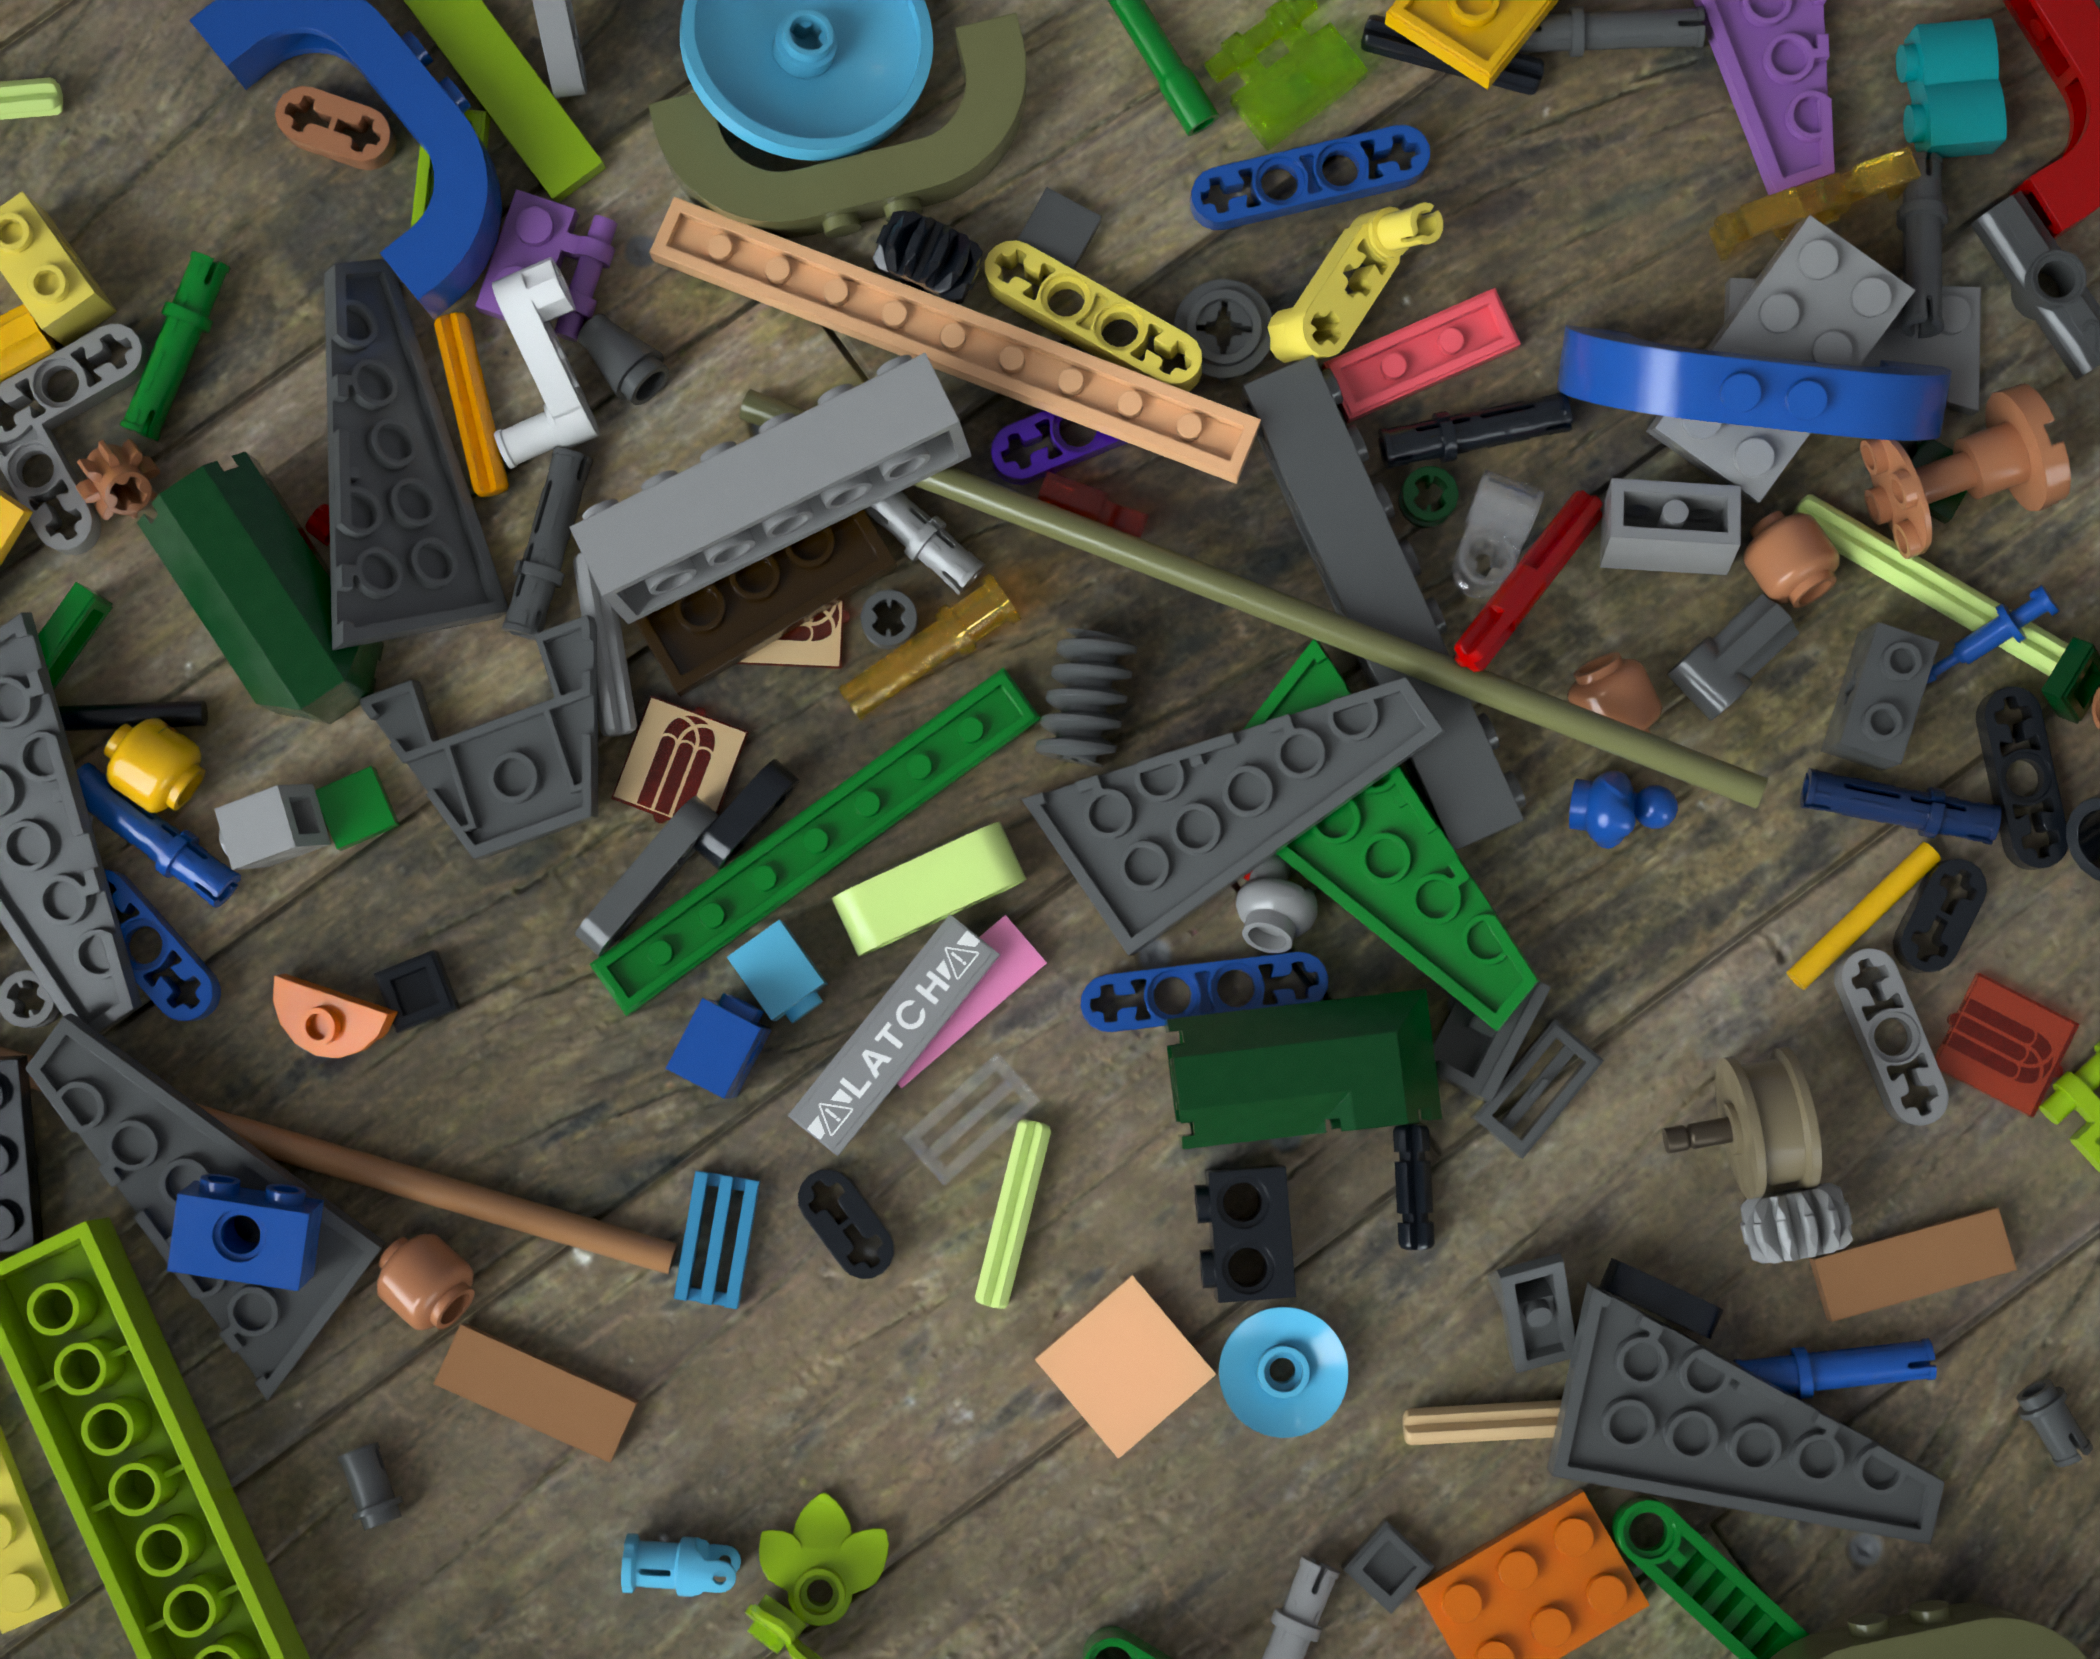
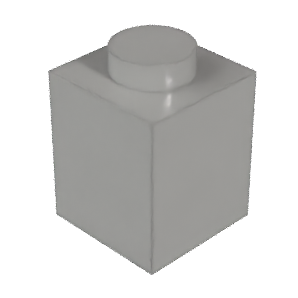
M313 784L276 785L214 809L220 827V844L229 858L232 870L271 867L331 845Z

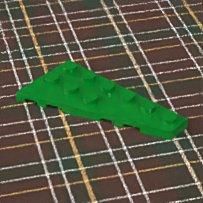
M1315 639L1311 641L1244 729L1266 723L1268 720L1287 714L1292 715L1327 704L1331 700L1353 694L1319 641ZM1400 765L1276 853L1495 1031L1501 1030L1540 981Z

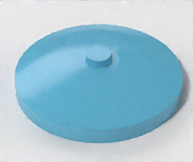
M684 0L680 21V48L684 67L694 91L712 116L726 129L750 145L771 154L797 160L824 161L849 157L864 152L887 139L902 126L917 105L929 76L933 57V30L925 0Z

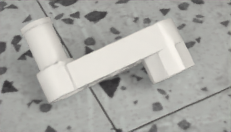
M546 258L492 282L497 303L545 402L544 412L504 430L495 431L496 444L507 466L512 469L517 467L518 464L546 453L555 447L561 446V448L571 449L600 436L597 422L585 394L550 323L551 320L575 310V304L569 287L553 258Z

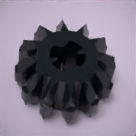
M896 211L892 213L887 225H883L876 243L878 245L873 256L874 265L880 273L888 276L890 279L956 304L963 303L969 290H973L980 274L979 267L983 259V251L978 243L970 240L966 234L954 230L950 225L940 223L931 216H922L915 211Z

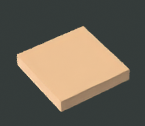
M1133 1274L1035 1357V1361L1118 1459L1216 1375V1372Z

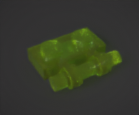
M1278 0L1265 10L1266 17L1243 35L1237 31L1220 43L1222 50L1204 63L1206 70L1217 83H1220L1234 71L1246 83V85L1231 95L1230 104L1266 151H1269L1363 81L1368 73V69L1331 22L1312 36L1304 29L1301 22L1318 10L1315 0ZM1280 38L1290 52L1265 69L1256 55Z

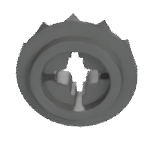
M1217 279L1205 282L1190 291L1177 309L1174 326L1197 341L1202 351V374L1217 378L1220 381L1241 375L1247 376L1266 358L1270 350V335L1267 326L1272 317L1271 310L1264 298L1245 283L1230 279ZM1221 306H1226V316H1229L1231 327L1240 328L1241 331H1250L1232 336L1229 346L1226 347L1225 354H1220V346H1217L1216 336L1206 334V331H1196L1205 330V327L1215 326L1217 318L1221 314ZM1178 353L1179 356H1181V357H1183V358L1185 359V355H1184V354Z

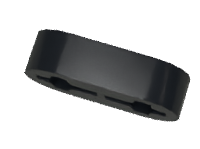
M773 759L751 780L708 828L696 844L695 850L715 868L721 870L743 849L785 802L798 785L799 779L777 759Z
M1963 859L1942 861L1937 863L1923 877L1895 931L1893 939L1894 954L1898 962L1907 970L1916 973L1940 971L1949 966L1956 957L1987 893L1986 878L1981 869L1974 863ZM1959 873L1963 876L1960 886L1968 892L1966 899L1952 900L1944 912L1940 909L1947 897L1948 890L1940 885L1941 878L1955 877ZM1935 920L1939 924L1932 936V943L1939 947L1938 954L1925 955L1920 960L1916 957L1919 946L1911 941L1913 934L1927 933Z
M830 1168L820 1169L810 1174L802 1182L798 1192V1206L804 1218L839 1265L849 1275L859 1279H871L882 1274L892 1263L895 1254V1241L890 1230L852 1179L844 1172ZM821 1180L828 1187L836 1183L842 1186L845 1193L839 1197L838 1202L849 1218L841 1224L829 1209L826 1208L820 1212L813 1209L811 1202L817 1197L813 1186L817 1181ZM853 1223L866 1239L875 1234L880 1237L883 1244L876 1252L881 1261L874 1266L867 1260H862L855 1264L849 1254L856 1246L845 1228Z
M1611 1258L1599 1285V1288L1708 1339H1711L1723 1313V1309L1613 1258Z

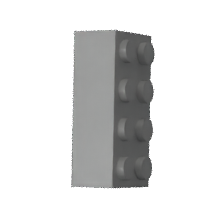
M1809 215L1796 223L1705 350L1860 366L1912 296L1915 289ZM1660 415L1656 416L1646 430L1651 436L1720 485L1741 486V500L1747 504L1761 502L1810 435L1807 432L1707 422Z

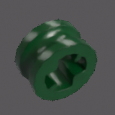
M1435 466L1420 467L1413 471L1401 486L1398 496L1399 509L1404 518L1412 525L1421 528L1435 527L1443 523L1456 507L1459 497L1458 486L1452 475L1444 469ZM1420 482H1425L1426 489H1429L1431 484L1434 483L1441 488L1443 493L1437 501L1441 509L1432 511L1430 504L1427 505L1425 510L1419 508L1414 502L1419 494L1416 485Z

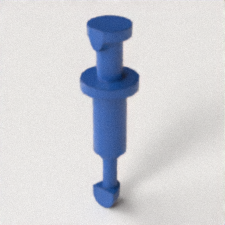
M2041 585L2029 594L2031 600L2013 611H2010L2004 603L1998 605L1996 610L1999 616L1957 641L1952 654L1932 665L1927 684L1937 680L1938 675L1957 663L1970 664L2012 637L2018 643L2026 640L2027 637L2022 627L2046 612H2049L2052 616L2060 612L2046 588Z

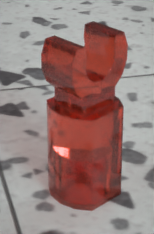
M1051 471L1047 472L1037 498L1139 538L1143 534L1149 514L1108 500L1110 493Z

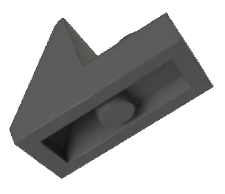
M1557 1253L1505 1267L1488 1274L1490 1285L1502 1311L1509 1357L1516 1373L1571 1359L1575 1341V1330L1565 1266L1561 1254Z

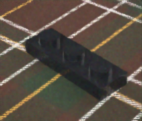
M27 1055L0 1057V1252L23 1251L44 1241L29 1073L25 1069L28 1065Z

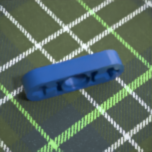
M104 869L109 888L115 886L117 889L112 894V899L119 911L123 914L132 915L137 908L140 912L138 916L132 917L123 923L119 921L136 983L166 1016L174 1020L198 1021L208 1017L218 1006L221 997V987L216 975L127 876L117 871ZM152 927L161 936L162 950L154 961L142 964L132 956L130 940L133 934L140 928ZM177 955H179L182 961L170 967ZM170 967L184 981H195L198 979L201 985L197 988L195 994L200 1002L197 1006L185 1003L177 1005L175 999L181 993L177 984L167 976H160L157 982H155L152 976Z

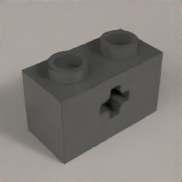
M1880 622L1858 632L1821 752L1879 771L1902 764L1940 642Z

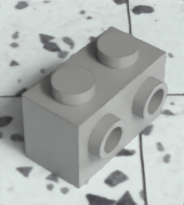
M1611 479L1601 509L1600 568L1713 575L1728 574L1741 545V486L1644 479Z

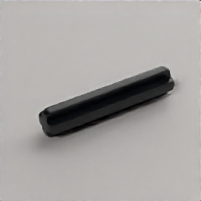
M1374 14L1370 15L1367 19L1361 38V48L1364 51L1470 79L1385 25L1386 17ZM1517 53L1492 85L1533 95L1537 92L1543 77L1544 61L1540 58Z

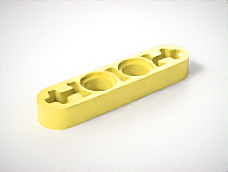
M1018 240L1005 241L996 245L988 253L985 260L986 284L991 295L1002 304L1098 358L1187 392L1191 391L1198 384L1202 375V351L1197 341L1189 334L1027 243ZM1018 263L1023 264L1026 279L1040 287L1036 300H1032V284L1024 279L1015 276L1009 283L1003 282L1001 267L1013 269ZM1043 276H1048V277L1042 282ZM1070 289L1078 292L1083 297L1085 302L1082 309L1072 316L1057 315L1048 305L1051 297L1061 290ZM1122 319L1131 322L1138 330L1137 337L1131 344L1116 347L1104 340L1102 332L1108 323ZM1149 337H1155L1154 352L1166 359H1173L1177 353L1184 354L1185 368L1187 370L1175 368L1170 375L1164 373L1161 357L1148 349L1146 350ZM1145 353L1144 360H1138Z

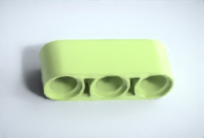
M996 822L837 894L832 900L858 957L946 919L949 915L957 914L1005 892L1027 879L1001 822Z

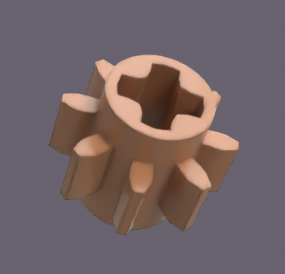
M131 439L125 441L122 447L115 444H107L104 440L98 442V447L86 459H79L77 462L87 479L78 483L75 486L76 490L85 503H94V507L104 520L111 518L114 513L129 515L132 519L137 518V512L141 511L150 500H154L158 496L151 487L149 480L155 478L161 472L150 456H142L143 453Z

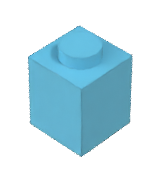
M780 919L727 956L761 1007L773 1021H778L786 1015L793 1024L823 1002L817 992L828 985L827 981L785 922Z

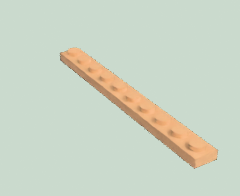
M677 197L673 198L649 252L654 262L897 355H910L913 359L926 353L934 369L1235 484L1239 480L1260 428L1261 419L751 225L729 219L714 211Z

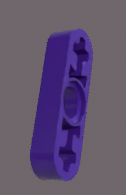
M1042 411L1007 425L997 433L991 447L992 464L996 473L1006 482L1015 485H1025L1127 444V442L1097 431L1094 439L1089 444L1082 447L1071 446L1062 439L1059 432L1060 425L1065 418ZM1045 425L1049 426L1051 444L1060 456L1049 459L1048 448L1044 447L1030 455V466L1028 468L1020 469L1016 461L1004 462L1002 458L1010 453V441L1019 439L1024 447L1032 446L1042 442V434L1038 428Z

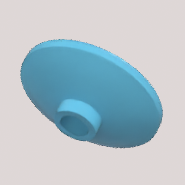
M1272 1307L1250 1315L1231 1332L1220 1356L1219 1382L1229 1408L1246 1426L1271 1437H1297L1321 1427L1334 1415L1341 1405L1348 1384V1361L1340 1339L1322 1319L1299 1308ZM1278 1358H1287L1293 1363V1374L1286 1381H1276L1270 1375V1366Z

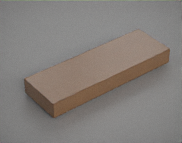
M1997 1207L1985 1208L1849 1246L1845 1249L1836 1250L1834 1253L1809 1258L1826 1319L1831 1322L2017 1270L2001 1213Z
M467 1323L460 1324L434 1381V1385L609 1463L613 1461L639 1403L637 1399Z

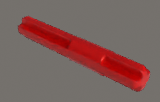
M1584 490L1576 491L1571 495L1455 643L1454 649L1457 654L1454 660L1460 667H1468L1475 673L1483 671L1602 518L1600 508L1603 506V502L1597 495L1590 496Z

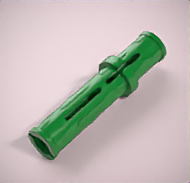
M192 251L190 254L191 259L173 302L165 301L161 314L166 316L125 417L119 424V426L127 430L135 431L137 434L157 442L161 437L160 432L202 332L209 334L213 321L208 317L226 274H229L231 269L228 265L217 261V263L213 262L214 258L196 251Z

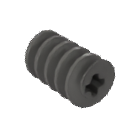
M1068 628L1066 631L1077 638L1058 641L1056 652L1071 661V663L1055 665L1052 667L1051 677L1066 686V688L1049 690L1046 695V701L1061 712L1042 716L1040 726L1056 737L1038 740L1035 751L1041 755L1065 762L1091 767H1103V765L1096 762V757L1098 755L1116 753L1117 746L1101 737L1102 731L1121 728L1122 725L1121 720L1106 712L1107 706L1127 702L1126 695L1111 687L1112 682L1131 679L1133 673L1119 664L1117 658L1118 656L1137 654L1138 647L1125 639L1110 634Z

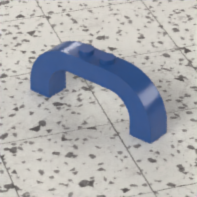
M215 0L189 20L245 90L282 62L298 55L309 53L329 54L353 65L427 152L434 170V189L426 211L416 224L380 252L381 256L433 320L457 302L472 287L485 269L498 239L502 214L499 179L486 147L464 115L472 106L448 76L438 83L426 67L433 62V59L410 30L400 37L386 19L366 0Z
M1566 325L1557 389L1567 396L1586 402L1653 415L1854 438L1920 441L1937 439L1941 436L1952 371L1943 366L1881 360L1880 367H1865L1695 349L1642 340L1624 331Z

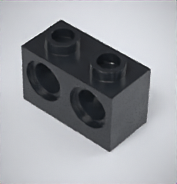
M1280 1164L1205 1170L1206 1184L1194 1185L1197 1224L1209 1223L1211 1249L1199 1250L1202 1288H1214V1296L1218 1303L1296 1297L1286 1166ZM1237 1183L1251 1184L1258 1194L1257 1209L1251 1216L1245 1219L1231 1218L1226 1213L1223 1205L1226 1191ZM1243 1248L1258 1250L1264 1262L1261 1275L1251 1283H1238L1229 1274L1228 1265L1230 1258L1236 1251Z

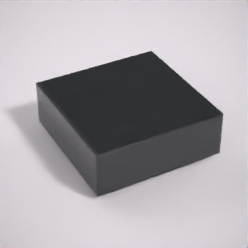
M437 950L429 951L374 973L387 1008L398 1011L393 1021L397 1033L406 1032L461 1010Z

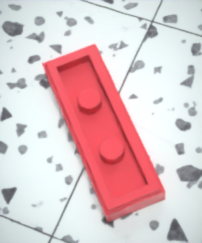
M1493 288L1323 363L1322 370L1329 368L1337 380L1343 397V403L1339 404V407L1348 424L1515 351L1520 347L1521 343L1496 288Z

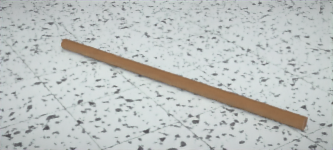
M0 1046V1057L27 1055L28 1063L34 1057L33 1055ZM29 1074L30 1089L42 1092ZM197 1104L271 1159L669 1275L672 1269L678 1243Z

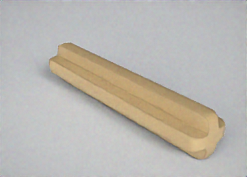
M1562 1400L1409 1408L1403 1413V1435L1406 1443L1409 1445L1553 1438Z

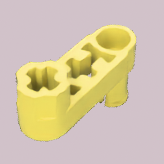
M1423 202L1403 210L1395 207H1386L1359 215L1349 228L1344 229L1294 307L1279 310L1271 317L1267 328L1270 335V350L1274 356L1283 363L1300 361L1312 355L1317 360L1339 354L1345 348L1399 265L1400 256L1409 247L1431 244L1440 238L1443 231V219L1439 210L1434 213L1421 215L1431 212L1434 207L1431 203ZM1362 263L1364 265H1367L1365 267L1358 268ZM1356 269L1348 282L1343 272ZM1347 284L1353 293L1347 294L1345 291Z

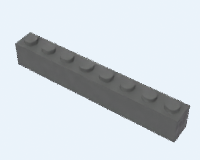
M1312 355L1243 385L1240 401L1246 414L1261 419L1257 439L1335 612L1450 656L1441 637V634L1447 632L1443 614L1433 597L1424 600L1414 578L1421 574L1415 552L1407 540L1398 542L1389 523V519L1395 517L1390 497L1381 482L1372 485L1362 463L1369 460L1365 442L1355 425L1346 428L1336 406L1343 403V397L1332 371L1329 368L1321 371L1315 357ZM1356 656L1370 688L1404 677L1409 678L1447 731L1403 763L1415 789L1455 850H1459L1524 820L1519 808L1526 806L1523 791L1512 771L1503 774L1493 752V750L1500 747L1499 740L1490 719L1485 713L1476 715L1470 699Z

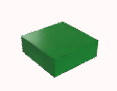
M369 766L315 790L323 818L337 850L343 851L400 826L379 774L373 766Z

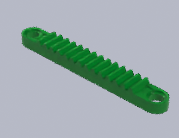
M1641 1495L1629 1498L1618 1507L1613 1516L1611 1531L1614 1542L1621 1552L1738 1659H1769L1784 1647L1809 1635L1666 1504L1654 1497ZM1650 1512L1657 1514L1662 1520L1664 1526L1663 1536L1654 1547L1647 1549L1638 1548L1630 1539V1524L1639 1514Z

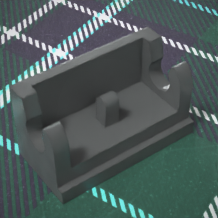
M1539 981L1500 1031H1495L1456 999L1433 1043L1437 1077L1481 1101L1492 1102L1551 987Z

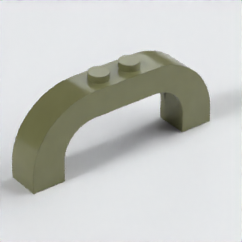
M1017 13L955 28L957 51L966 82L964 97L953 118L940 130L927 137L797 170L783 172L768 171L748 164L731 150L723 138L719 121L712 116L696 92L648 104L660 148L673 177L695 205L782 238H799L825 232L826 237L837 238L859 231L862 228V222L886 217L888 222L892 213L896 211H915L921 215L923 213L922 207L954 198L977 185L989 175L1008 152L1018 133L1026 104L1027 68L1026 51Z
M1925 1600L1911 1604L1909 1606V1613L1891 1617L1882 1613L1854 1615L1848 1619V1626L1825 1630L1803 1637L1784 1647L1769 1659H2087V1657L2060 1634L2008 1609L1982 1603L1949 1604L1942 1600Z

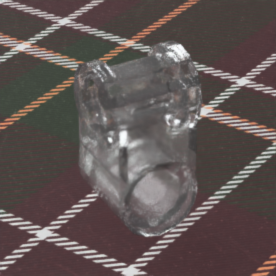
M1487 469L1484 470L1466 516L1465 522L1467 525L1452 564L1451 573L1453 581L1462 593L1478 599L1494 595L1515 568L1522 546L1526 543L1536 520L1545 490ZM1480 553L1491 557L1490 567L1492 569L1487 576L1476 572L1477 561L1475 560Z

